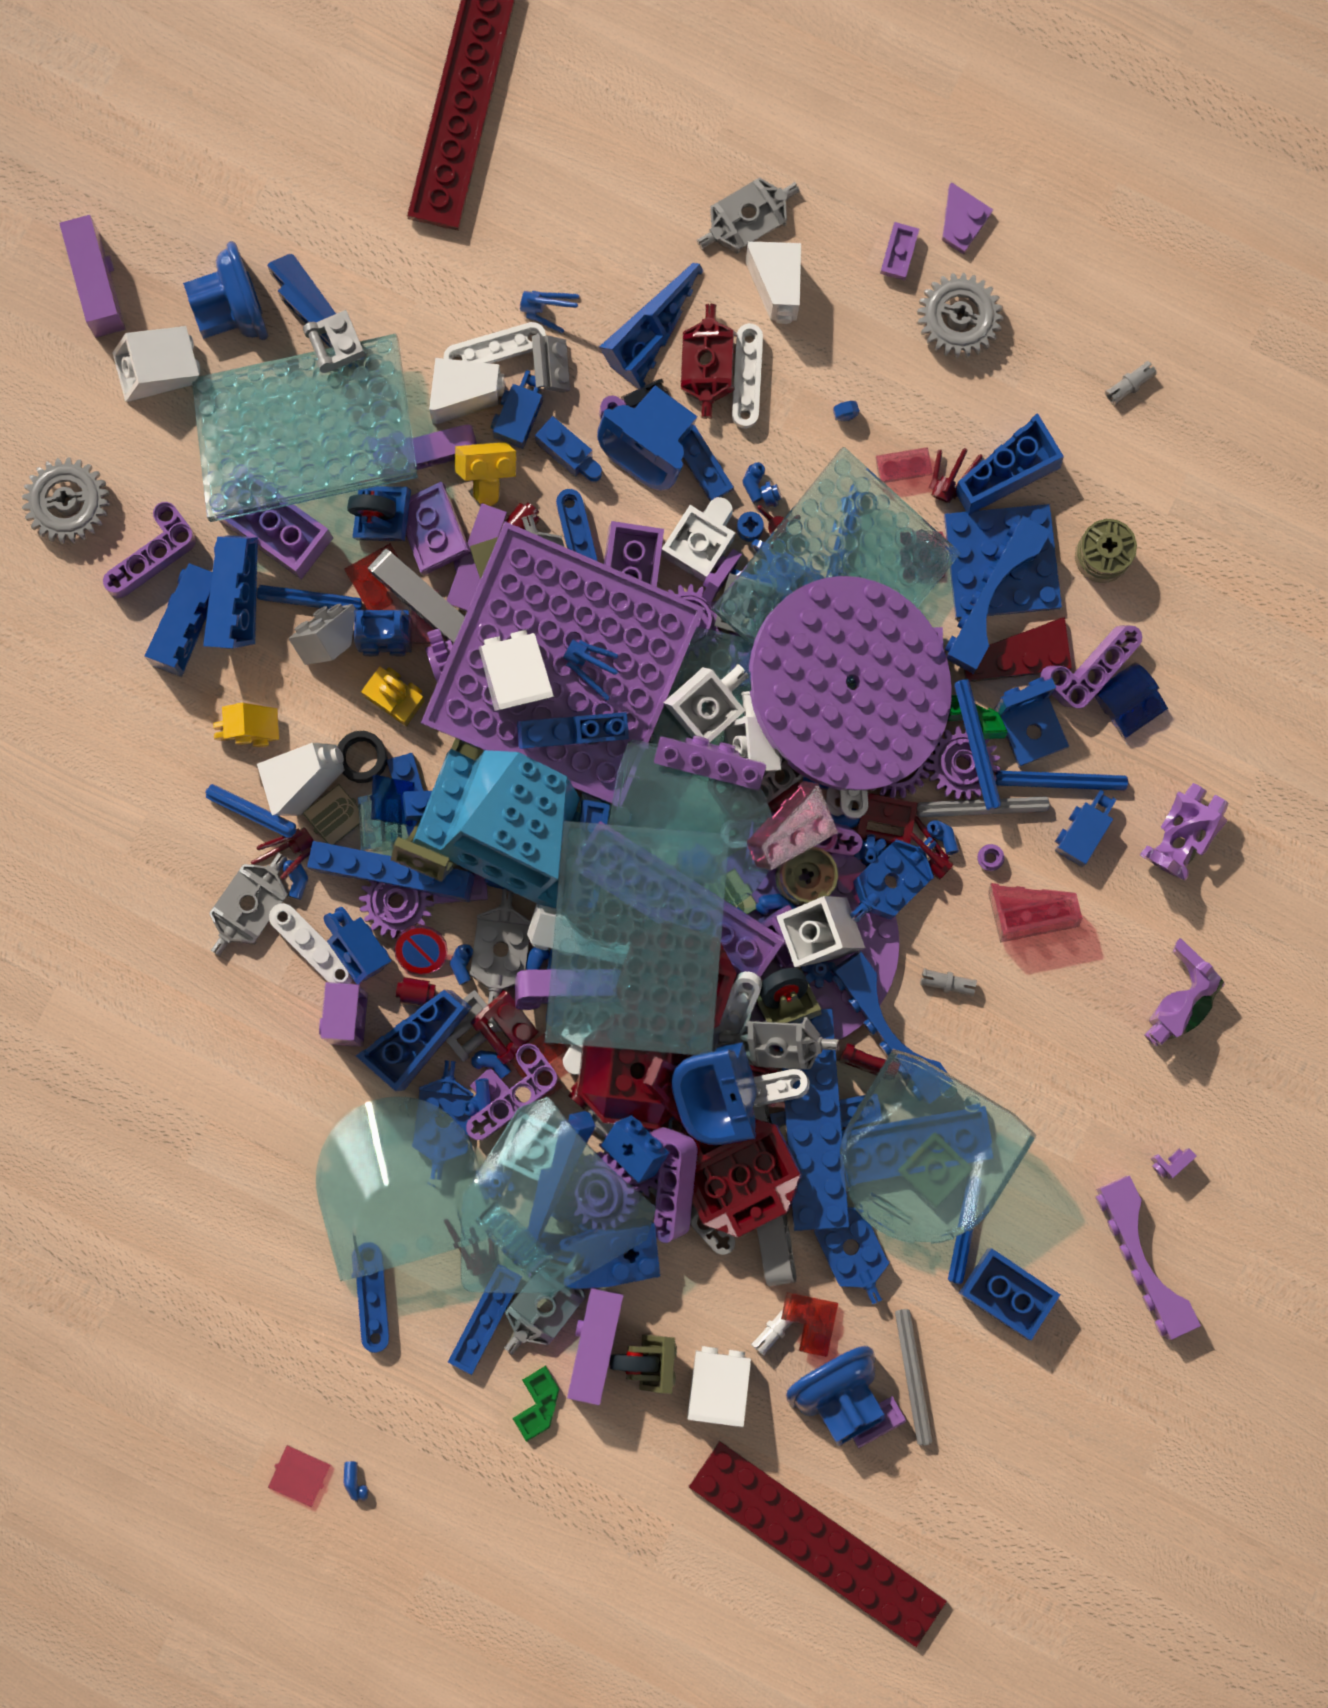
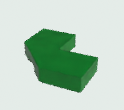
M951 695L948 721H963L957 695ZM975 703L984 739L1005 738L1008 731L999 713L990 707L985 709Z
M546 1365L522 1379L536 1404L512 1419L526 1442L551 1426L560 1389Z

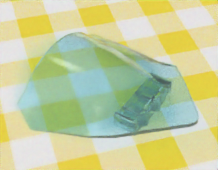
M546 1097L519 1107L463 1194L461 1216V1284L467 1291L477 1293L557 1292L646 1241L656 1208L592 1150L550 1098Z

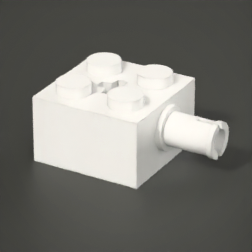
M737 664L732 671L720 680L713 670L703 667L663 703L692 738L693 736H701L709 739L710 743L746 711L733 696L732 691L748 679L749 675L747 672L744 673L745 670ZM703 702H707V703L704 705L705 708H706L705 711H701V709L703 708V707H702V703H703Z
M750 691L742 692L743 708L746 711L744 712V717L734 720L724 729L725 743L735 746V750L739 751L740 757L765 763V773L781 770L782 755L776 748H772L764 736L753 710Z

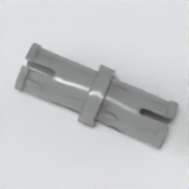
M1146 361L1131 374L1126 373L1122 377L1123 380L1105 391L1108 400L1112 397L1110 402L1116 405L1131 392H1137L1140 389L1139 386L1157 375L1155 367L1150 368L1151 362Z
M924 968L922 975L932 977L933 979L921 978L920 985L943 989L945 993L953 991L973 997L975 990L965 988L964 985L976 987L977 980L953 976L954 973L952 972L944 974Z

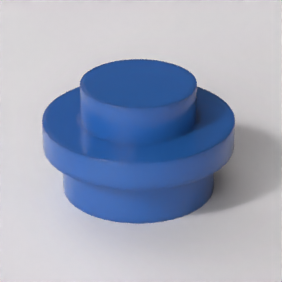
M768 481L766 485L761 486L763 499L767 507L771 505L777 507L779 506L778 500L782 499L780 489L777 484L773 485L771 481Z

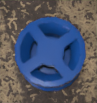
M750 511L742 514L737 524L738 536L746 542L758 540L762 535L764 527L762 517Z

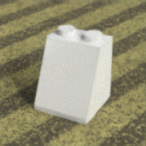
M748 242L746 265L770 320H776L779 324H789L792 321H797L800 306L801 243Z
M186 326L125 333L112 352L125 402L193 385L200 375V364L194 357L193 338L191 335H188Z
M435 358L429 407L432 424H440L497 406L499 397H502L505 392L504 374L500 373L499 365Z
M527 630L511 633L512 639L501 641L500 636L484 640L485 645L479 647L494 711L553 697L535 633L528 635Z
M310 743L257 764L272 815H302L344 771L343 754L337 745Z
M823 896L776 916L794 967L842 958L865 948L857 924L854 921L855 918L850 916L852 910L846 897Z
M702 1346V1351H695L687 1411L688 1420L738 1427L744 1426L751 1362L750 1358L745 1357L746 1352L729 1350V1355L719 1354L718 1348Z

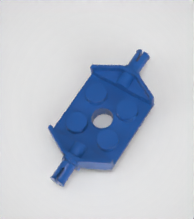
M928 837L924 843L928 845L933 839ZM897 839L890 844L853 881L860 903L850 913L851 918L859 912L860 914L854 919L855 922H859L869 912L890 920L895 917L934 878L927 854L920 847ZM935 840L928 846L931 850L937 845ZM885 876L895 878L897 882L896 888H890L885 884Z
M449 1060L444 1061V1073L441 1079L419 1087L420 1092L412 1148L431 1160L430 1180H435L437 1170V1181H442V1169L445 1162L467 1154L469 1135L466 1125L471 1117L464 1113L463 1106L474 1097L472 1092L455 1081L456 1061H451L449 1071ZM441 1113H447L451 1117V1124L446 1129H441L436 1124V1118Z
M848 1207L849 1227L816 1229L814 1233L838 1285L842 1287L863 1288V1290H866L873 1305L877 1303L875 1297L878 1302L883 1300L876 1288V1281L889 1265V1261L880 1246L864 1208ZM848 1239H853L858 1243V1251L854 1255H848L843 1250V1244Z

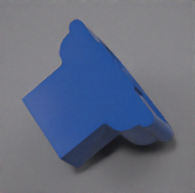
M230 241L227 243V248L217 255V272L183 283L188 301L203 339L238 328L241 334L246 337H259L260 340H266L268 332L250 274L246 271L237 244Z
M654 386L636 408L620 405L613 410L606 409L597 429V439L607 457L635 479L652 489L668 490L675 484L683 467L681 460L684 455V449L680 443L691 432L698 416L660 388Z
M743 1043L717 1047L715 1052L695 1055L685 1059L675 1069L671 1079L672 1093L681 1121L692 1137L708 1145H724L756 1138L753 1105L758 1090Z
M869 1346L852 1349L818 1367L796 1381L786 1393L787 1401L792 1408L797 1407L801 1413L807 1416H821L838 1447L886 1420L882 1409L868 1387L875 1378L874 1363L876 1361L874 1351Z

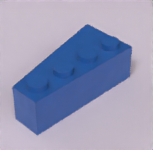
M218 536L214 546L215 557L203 646L233 649L254 645L256 636L258 537Z
M189 563L186 570L182 569L180 572L177 589L171 595L164 616L144 655L153 667L179 677L183 676L207 618L212 580L211 571Z
M443 990L416 1010L410 1017L397 1024L394 1029L381 1036L367 1049L358 1053L356 1057L394 1091H404L472 1007L453 990Z

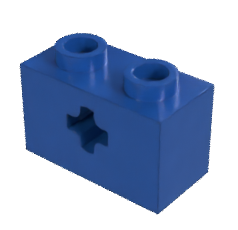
M632 1115L615 1122L601 1145L638 1183L655 1176L670 1153Z

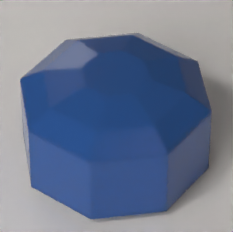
M856 401L842 402L833 407L834 417L837 421L852 420L860 412Z

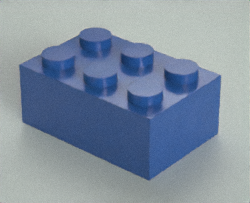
M987 1248L958 1293L1030 1341L1061 1295L992 1248Z

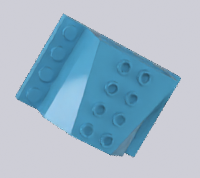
M450 749L441 767L413 843L450 858L449 861L539 905L561 910L571 883L572 868L570 867L574 861L580 813L576 812L580 797L567 776L520 752L485 750L476 760H473Z

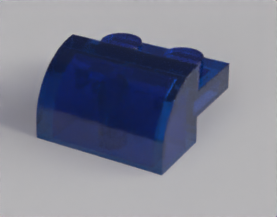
M1136 662L1111 678L1095 695L1103 712L1109 715L1119 734L1125 739L1168 709L1158 692L1160 688L1153 677L1144 667Z

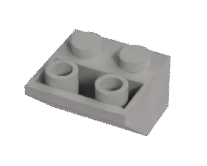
M337 604L329 609L327 606L322 607L313 614L315 618L310 622L305 621L295 628L296 633L288 639L304 665L333 661L351 646L354 610H356L353 604L345 606Z

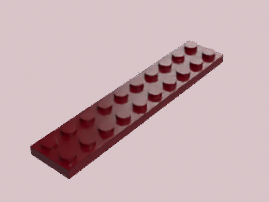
M460 0L407 213V219L459 231L515 0Z
M720 1440L688 1486L914 1647L918 1646L947 1602L939 1594Z

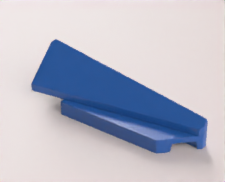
M293 254L273 260L267 265L270 274L282 285L278 290L281 300L305 324L309 322L317 323L336 314ZM327 332L321 334V340L335 353ZM360 359L347 364V366L351 369Z

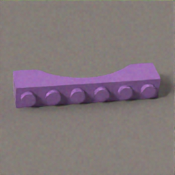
M1130 1175L1096 1189L1098 1192V1196L1095 1197L1100 1209L1102 1211L1106 1210L1110 1218L1107 1224L1113 1236L1118 1235L1122 1243L1119 1246L1120 1252L1125 1261L1130 1260L1134 1269L1131 1271V1275L1136 1285H1141L1146 1294L1143 1296V1301L1149 1311H1154L1157 1321L1154 1323L1161 1337L1165 1335L1166 1339L1172 1340L1200 1327L1201 1325L1190 1301L1175 1294L1166 1287L1153 1273L1145 1259L1138 1233V1215L1142 1200Z

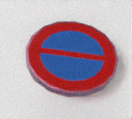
M416 925L403 930L396 938L394 953L396 960L402 968L410 973L425 975L431 974L442 967L447 958L448 947L446 940L440 932L432 927Z

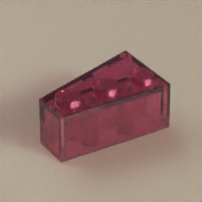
M802 781L798 786L799 789L789 800L786 799L781 804L780 810L772 818H768L746 842L757 867L773 870L838 833L819 784Z
M990 884L988 894L1000 943L1079 927L1083 919L1076 893Z

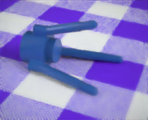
M524 291L521 298L520 311L527 313V319L535 320L553 330L564 333L563 328L537 315V312H543L544 304L577 308V303L555 299H579L580 296L569 293Z
M573 639L563 656V659L568 661L566 666L574 670L588 685L608 701L610 697L577 665L583 666L588 661L605 671L617 675L618 671L590 656L591 652L589 651L614 659L618 658V654L587 644L582 640L577 642Z

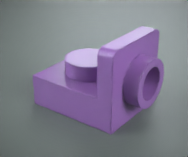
M1179 1148L1168 1158L1169 1164L1159 1154L1154 1155L1151 1158L1155 1163L1152 1167L1162 1178L1166 1176L1168 1179H1171L1197 1156L1190 1148L1184 1151Z

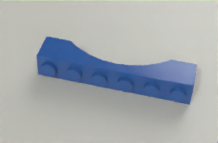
M1025 516L1022 517L1019 523L1013 522L1007 533L1011 537L1007 546L1001 544L994 557L999 560L994 569L989 566L982 579L986 583L982 592L976 590L969 603L974 606L970 614L964 612L957 625L961 629L957 638L951 636L944 649L949 652L947 655L948 661L972 674L975 673L989 647L987 613L994 591L1011 572L1037 558L1051 530Z
M317 841L312 843L307 865L309 869L318 873L390 884L465 902H470L475 876L469 871L453 869L441 882L391 861V856Z
M855 952L831 970L835 975L832 978L834 984L840 991L845 989L850 996V999L847 1000L856 1013L861 1012L866 1019L863 1024L871 1035H878L882 1041L879 1046L887 1057L892 1055L895 1061L899 1062L897 1072L903 1079L908 1077L913 1084L910 1089L919 1101L923 1099L925 1102L931 1103L955 1085V1082L940 1062L913 1052L901 1043L890 1030L878 1002L877 973L862 952Z

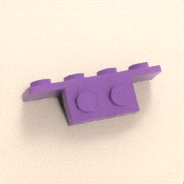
M693 736V739L686 737L685 742L660 737L654 758L655 764L755 790L760 789L766 769V764L763 762L740 757L739 751L735 750V746L728 743H720L719 746L710 744L709 739L701 736Z

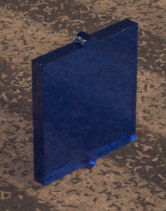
M374 775L372 795H370V800H372L371 820L413 826V820L405 821L402 796L403 792L414 791L415 782Z

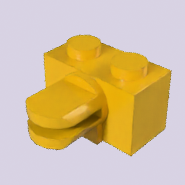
M506 442L455 446V472L465 481L473 480V498L479 504L488 506L496 504L499 500V478L516 477V450Z
M379 666L361 693L367 700L407 727L425 702L424 697L421 695L423 691L411 682L408 685L399 680L401 675L392 668L388 667L385 670Z
M249 703L223 706V721L213 723V729L223 730L214 733V740L217 741L235 740L237 745L252 743L253 747L269 746V742L279 740L277 708Z

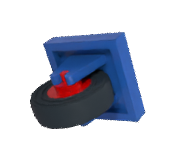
M359 486L358 494L349 497L347 506L348 512L355 515L352 538L369 541H405L411 489L408 487Z

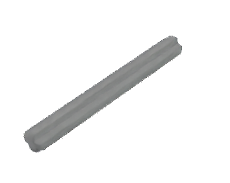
M1048 797L1000 799L1001 806L993 810L986 809L984 799L919 802L917 805V816L942 817L1046 812L1049 810Z
M901 1309L895 1312L916 1439L919 1446L932 1444V1435L912 1319L909 1309Z

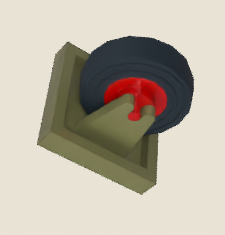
M801 967L778 970L762 982V988L756 1003L765 1022L800 1024L803 1022L804 1017L810 1020L822 1015L821 1008Z
M642 1334L641 1346H628L627 1354L610 1355V1369L626 1371V1379L640 1380L639 1390L672 1394L676 1381L675 1372L673 1371L674 1359L677 1355L675 1337Z

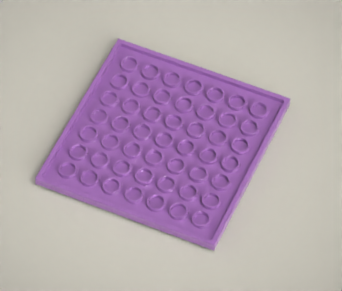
M504 522L421 724L483 750L520 752L567 776L575 789L622 807L663 709V702L668 697L704 607L508 522ZM527 630L528 635L535 633L553 697L494 711L479 647L485 645L484 640L500 636L501 641L512 639L511 633ZM573 639L577 642L582 640L587 644L618 654V658L614 659L589 651L591 652L590 656L618 671L617 675L605 671L588 661L583 666L577 665L610 697L608 701L588 685L574 670L566 666L568 661L563 659V656ZM627 712L629 739L519 749L518 721Z

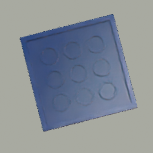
M1050 504L979 510L970 515L967 512L944 514L955 619H961L964 612L970 614L974 606L969 604L976 590L982 592L986 585L982 581L989 566L993 569L999 561L994 558L1001 544L1007 546L1011 539L1007 535L1014 521L1019 523L1023 516L1051 530V533L1035 560L1020 566L999 584L989 603L987 616L1058 610L1062 608Z

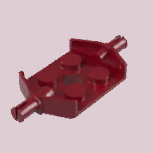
M710 303L705 305V319L685 330L682 341L681 390L702 403V419H712V404L714 401L735 390V387L732 385L734 336H737V333L733 329L717 322V305ZM708 352L712 353L710 363L702 365L700 363L701 356Z

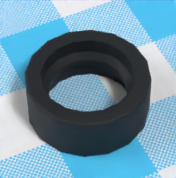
M354 731L347 734L339 742L337 747L341 750L344 758V771L342 774L346 778L356 783H368L377 779L384 772L387 765V751L383 742L375 734L368 731ZM365 741L370 743L377 751L376 764L369 771L356 772L346 762L347 750L356 742Z

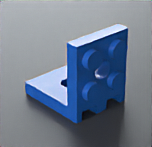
M1044 677L1029 682V686L1023 690L1015 687L1004 692V696L1000 697L1001 700L994 708L999 713L1008 731L1006 738L1018 767L1069 747L1049 699V696L1056 689L1053 678L1045 681ZM1031 725L1037 726L1041 731L1040 738H1029L1026 732L1027 728Z

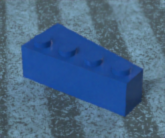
M1039 414L1034 415L1024 427L1019 428L1009 440L997 447L987 459L982 460L958 481L956 495L968 515L1061 468L1064 456Z

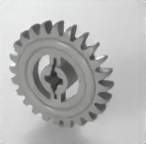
M952 273L950 281L942 276L940 278L941 285L937 282H932L931 287L933 290L926 289L924 291V295L928 298H921L919 300V304L925 307L917 310L918 315L924 316L918 320L917 324L926 325L922 329L921 335L931 334L927 339V344L936 340L935 351L945 346V356H947L951 349H954L955 358L959 357L961 350L964 351L965 356L968 358L971 348L978 355L980 353V344L985 349H988V339L995 341L997 338L993 331H1001V326L996 322H1002L1004 319L1002 315L997 313L1002 311L1003 306L995 304L1000 297L998 295H990L994 288L988 287L985 289V280L976 283L975 275H972L970 280H967L965 273H962L960 279H957L956 275ZM955 297L968 298L978 307L979 315L974 314L972 307L966 302L959 301L953 305L946 304V302ZM958 313L963 314L961 320L956 319ZM941 314L947 316V323L951 329L945 325ZM969 324H972V325L975 326V327H974L973 329H971L970 331H966V332H955V331H962V330L966 329Z
M70 457L66 459L65 464H62L61 460L57 458L55 466H52L47 461L46 470L37 467L36 470L39 475L29 476L33 484L24 485V488L29 493L23 494L22 499L29 502L24 504L22 509L30 511L25 516V519L27 521L34 520L31 528L36 530L40 527L39 535L41 537H44L49 532L48 538L51 542L54 541L57 535L61 544L65 543L66 536L69 537L72 543H75L76 534L85 540V530L95 534L92 527L93 523L99 526L103 525L98 516H108L106 511L101 508L103 506H110L107 500L102 499V497L110 494L109 491L100 489L106 485L105 480H97L100 477L99 471L90 473L92 470L91 464H87L82 468L83 462L80 459L74 465ZM61 482H72L82 489L81 492H74L71 488L61 487L54 492L52 497L47 498L50 489ZM69 497L71 500L68 501L67 506H64L62 503H65V498ZM84 502L82 509L70 518H58L48 510L50 508H57L61 514L71 516L79 510L80 503Z

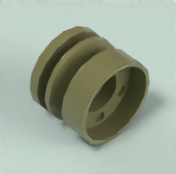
M1103 519L1096 521L1087 528L1076 546L1075 561L1077 568L1084 577L1093 582L1107 583L1116 580L1124 574L1136 556L1137 542L1135 535L1126 524L1119 520ZM1105 543L1108 544L1109 548H1113L1110 553H1108L1107 548H1103Z
M814 846L800 847L784 856L778 864L775 873L776 887L780 894L788 901L802 906L823 896H829L832 893L838 880L837 865L832 856L822 848ZM802 871L804 874L809 873L810 875L806 882L805 880H799Z

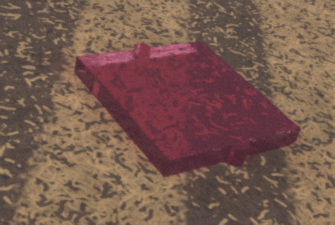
M287 1445L279 1463H276L274 1466L276 1470L268 1488L312 1507L319 1490L324 1488L323 1481L331 1464Z

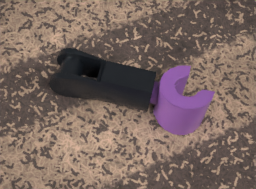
M658 379L622 396L621 399L613 395L607 396L601 402L599 417L602 418L606 409H614L620 405L636 408L648 394L647 391L651 390L654 386H657L668 395L670 393L665 391L662 385L664 383L663 379Z

